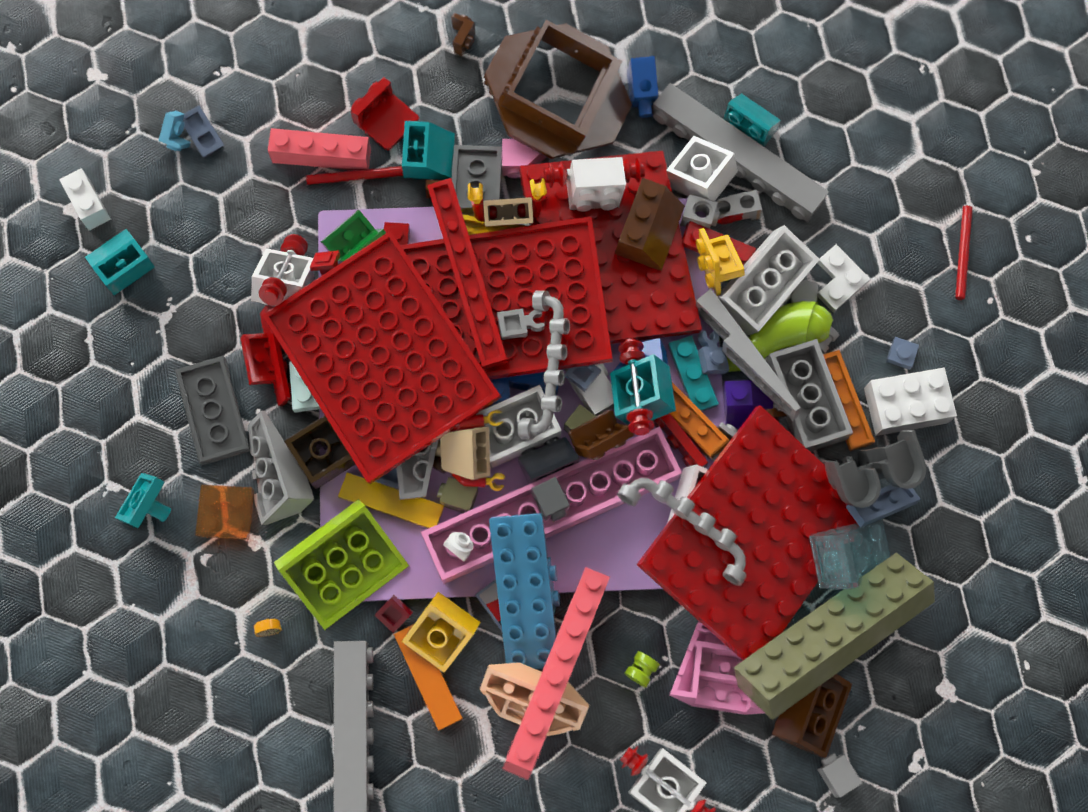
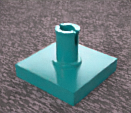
M141 473L115 518L136 528H139L147 513L164 522L169 516L171 508L155 499L165 482L155 476Z

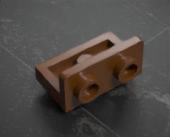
M607 410L569 431L571 442L578 456L591 460L602 458L606 451L626 444L627 439L634 436L628 430L627 425L617 423L612 410Z

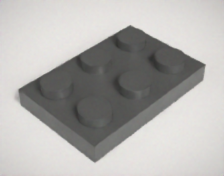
M454 145L451 179L462 213H474L471 201L468 200V184L472 188H479V183L483 184V201L500 199L502 147Z

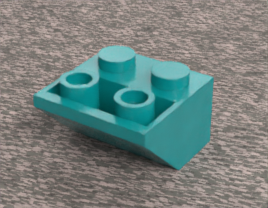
M742 93L728 103L723 118L763 147L775 134L781 121Z
M405 121L402 155L404 178L437 180L452 178L455 133L431 122Z
M127 229L85 257L113 295H116L155 268Z

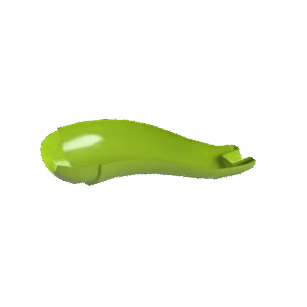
M800 301L789 303L779 307L760 331L751 334L749 339L762 357L766 358L769 354L782 348L800 345L815 339L818 340V343L825 341L829 338L831 324L834 320L831 313L825 307L818 305V302ZM727 357V362H728V366H729V372H731V371H741V370Z

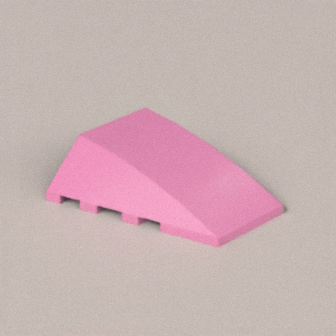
M698 621L670 696L693 707L743 715L765 713L737 685L734 667L743 660Z

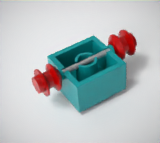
M631 338L626 339L618 346V351L622 353L619 357L620 362L627 364V366L610 372L615 417L628 425L630 432L642 436L648 434L654 428V423L651 420L676 411L670 366L654 354L645 358V354L642 352L644 348L643 343Z

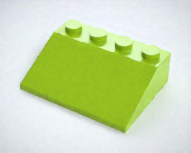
M359 499L274 562L278 571L324 630L409 566Z

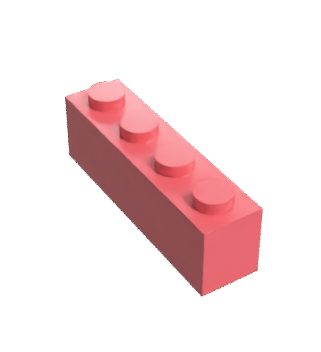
M271 128L268 153L272 163L366 170L369 169L371 146L368 137Z

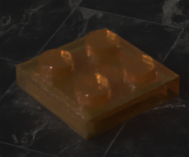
M201 485L195 536L249 540L254 489L252 487Z

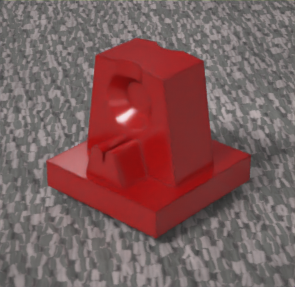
M339 250L315 253L309 267L310 270L320 271L322 276L336 267L340 257Z

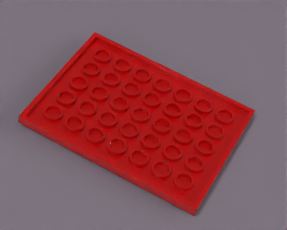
M663 151L597 157H622L623 161L625 158H628L630 163H634L635 159L639 158L640 162H643L645 166V176L641 177V180L645 178L666 186L672 192ZM572 160L560 161L565 165L566 170L570 169ZM551 162L553 167H558L560 162ZM548 163L520 166L519 172L524 198L531 197L532 195L530 180L534 179L535 184L542 182L544 168H548ZM630 178L629 183H626L619 207L612 210L593 208L585 212L570 210L567 182L563 187L560 186L559 182H555L552 188H550L549 183H545L547 193L543 196L541 214L537 218H533V223H529V226L592 216L610 344L623 343L626 339L631 338L640 341L701 332L702 327L696 307L684 245H682L679 224L662 271L614 254L641 180L637 183L635 178Z
M592 216L469 235L499 334L497 312L523 309L524 316L529 315L534 310L532 305L534 292L548 291L550 296L557 298L564 308L563 319H568L570 322L569 333L562 334L561 344H565L567 347V358L559 360L558 370L613 362ZM444 239L401 245L481 365ZM552 307L548 311H542V317L533 319L537 324L544 323V330L535 332L527 329L528 333L525 337L501 340L508 362L484 369L490 380L540 373L548 370L549 359L547 358L546 351L551 342L549 324L554 314Z
M391 231L262 315L368 484H372L455 429L462 422L473 417L501 398V395Z
M760 405L751 412L687 497L694 502L695 506L692 511L700 516L703 512L708 513L716 520L713 527L720 532L723 528H726L736 534L737 538L734 543L743 550L746 557L744 572L747 576L742 585H735L723 576V572L728 564H735L734 556L730 552L719 548L713 539L698 532L692 523L680 518L676 514L673 515L636 565L737 656L745 660L784 631L853 533L858 523L846 508L847 504L841 500L838 492L830 485L825 465Z

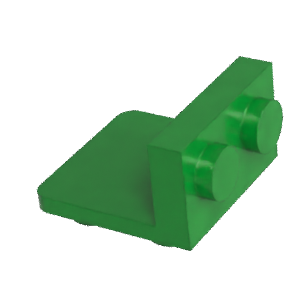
M357 210L320 242L327 251L339 250L338 264L382 237L386 232L383 228L375 229L362 212Z

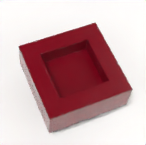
M393 595L374 616L394 633L413 612Z

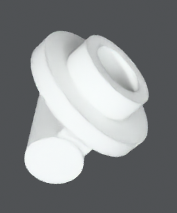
M462 532L451 533L443 544L462 561L469 557L473 549L470 537Z

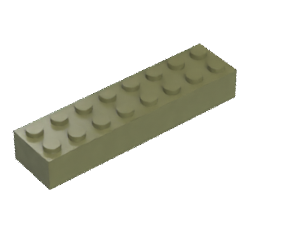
M898 553L893 554L736 665L734 671L738 687L772 720L933 604L935 602L934 581Z

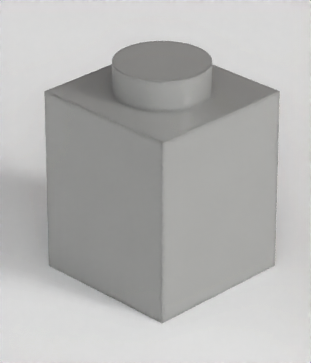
M833 753L821 761L823 766L817 769L834 797L840 798L862 784V781L845 755L836 756Z

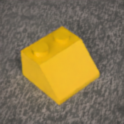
M437 592L402 642L445 673L474 635L480 622L443 594Z

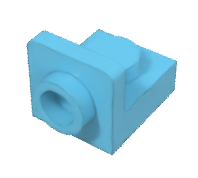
M178 111L165 114L159 137L160 142L167 144L166 147L174 151H181V149L190 147L191 144L190 141L179 137L184 130L185 123L183 119L185 114Z

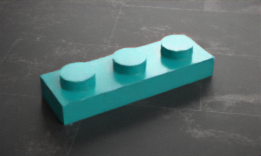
M692 335L668 343L670 354L687 397L702 412L717 407L719 403L708 375L702 372L698 349Z

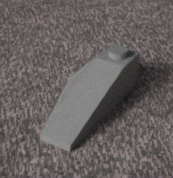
M260 411L248 424L250 453L252 456H255L256 462L255 470L252 471L253 479H257L258 493L254 494L255 505L261 525H268L301 513L314 500L307 476L267 413Z
M438 440L396 467L400 500L426 497Z

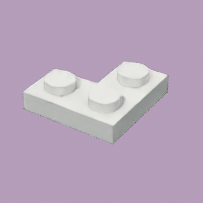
M837 244L817 262L833 279L817 293V297L833 313L870 280Z

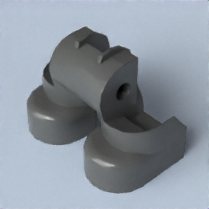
M915 430L900 431L897 437L898 442L889 446L860 450L858 452V460L861 466L859 467L856 466L852 456H845L842 458L843 463L838 464V461H826L825 470L829 483L838 492L841 500L853 507L864 508L871 506L880 495V479L883 478L892 486L903 489L915 488L921 484L926 474V463Z

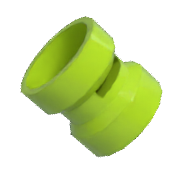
M638 651L634 656L633 665L628 666L624 674L646 688L650 682L651 674L657 671L660 664L643 652Z

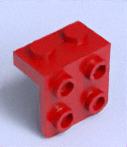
M385 77L379 82H374L370 86L368 93L362 99L358 98L350 109L353 123L385 150H391L404 137L405 121H419L418 114L393 94L391 82Z

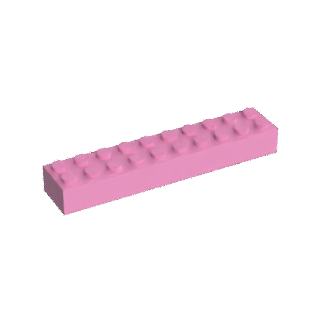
M657 427L646 435L637 436L626 441V444L621 447L611 448L600 459L591 460L587 458L422 531L421 534L444 585L494 562L489 525L490 518L541 513L531 491L533 487L554 477L557 478L570 507L566 511L567 515L553 522L552 519L545 521L543 518L545 539L625 504L617 496L623 484L630 485L639 478H648L657 484L661 480L671 483L678 480L682 472L661 428ZM646 489L638 491L641 496L649 493ZM453 532L467 534L473 543V549L465 561H462L443 546L444 542Z

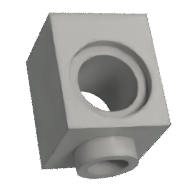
M689 194L680 225L686 227V224L692 221L709 229L711 225L716 227L720 212L715 211L718 202ZM696 212H704L707 217L700 218L696 215Z

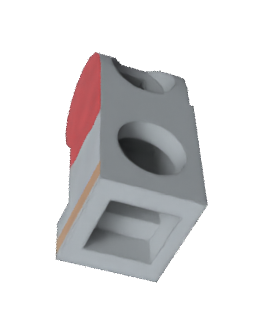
M757 190L730 195L715 201L718 202L715 211L720 212L718 224H729L749 218L751 220L761 219L762 207Z

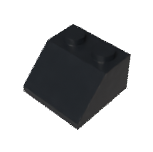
M559 437L551 438L544 443L545 446L538 449L532 447L521 453L522 456L518 457V463L528 485L579 462L578 454L566 437L561 439Z

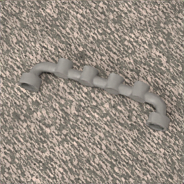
M535 291L532 297L534 310L548 311L552 307L554 312L553 319H551L549 324L551 342L546 351L549 360L548 370L544 373L545 396L541 399L543 416L537 424L533 418H522L520 420L518 434L521 439H534L536 434L547 430L551 425L553 412H559L562 408V399L560 396H555L556 386H562L565 381L564 372L558 370L559 360L567 358V347L565 344H561L562 334L569 333L570 322L568 319H563L564 308L557 298L550 296L548 291Z
M639 478L630 485H622L617 496L626 504L635 506L641 498V494L638 491L646 489L652 493V496L657 501L665 503L672 508L677 516L692 523L698 532L713 539L719 548L730 552L735 558V564H728L723 572V576L735 585H742L747 576L744 572L746 557L743 550L734 543L737 538L734 532L723 528L721 532L713 527L716 522L713 516L705 512L700 516L692 511L695 506L694 502L683 496L680 500L676 499L671 495L674 490L673 486L666 481L661 480L657 484L648 478Z

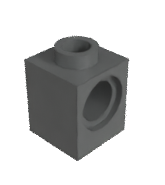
M556 477L532 488L531 493L545 521L552 519L554 522L567 515L566 511L569 510L570 504Z

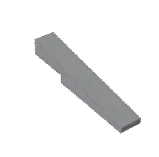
M710 289L696 300L699 316L724 340L722 352L794 421L800 411L799 404L713 290Z

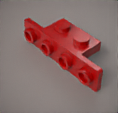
M266 305L260 312L263 333L243 334L240 338L249 385L273 383L278 406H284L292 396L291 384L287 382V363L282 357V346L262 316L273 308L271 305Z

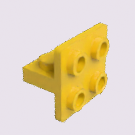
M699 229V239H696V246L700 254L697 257L700 271H705L707 287L709 289L712 288L716 296L721 295V282L745 276V270L729 235L709 240L705 229Z

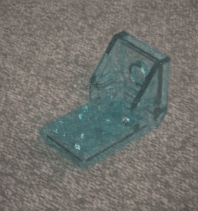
M883 519L861 528L858 523L809 536L820 588L852 589L859 587L863 575L890 557Z

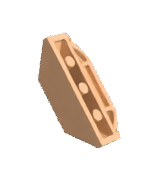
M522 663L489 665L480 691L486 696L499 717L520 725L542 671ZM569 682L566 685L546 736L561 734L571 730L576 731L581 728L589 704Z

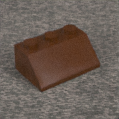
M642 178L614 254L662 271L685 207L683 203L666 186Z
M835 674L781 713L775 722L772 735L793 746L826 758L852 683Z

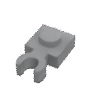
M523 309L497 312L501 340L525 337L528 333L527 329L535 332L544 330V323L537 324L533 321L534 318L542 317V311L533 310L529 315L525 316Z

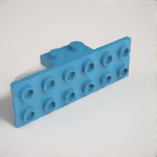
M538 513L491 517L489 525L506 664L522 663L534 669H544L556 640L554 614L556 607L560 606L559 591L554 590V581H557L556 565H552L551 557H547L543 515Z

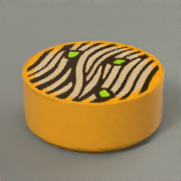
M266 619L254 625L255 636L257 637L274 635L282 630L280 620Z

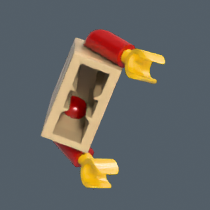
M544 178L538 184H535L534 179L530 180L532 195L528 198L483 201V184L479 183V188H472L468 184V200L471 201L474 217L480 222H485V226L533 223V218H537L541 214L543 196L547 193Z
M491 411L488 416H483V414L474 415L441 437V442L438 441L435 456L441 457L442 469L450 472L461 485L481 488L489 485L494 491L503 489L504 485H497L494 482V479H504L505 475L503 473H495L492 478H487L491 476L489 427L485 426L487 423L492 426L501 425L504 421L496 423L493 421L492 416L494 413H502V411Z

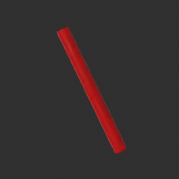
M402 166L313 174L306 175L307 185L396 177L403 176Z
M965 205L962 208L955 299L964 300L966 297L973 209L969 205Z

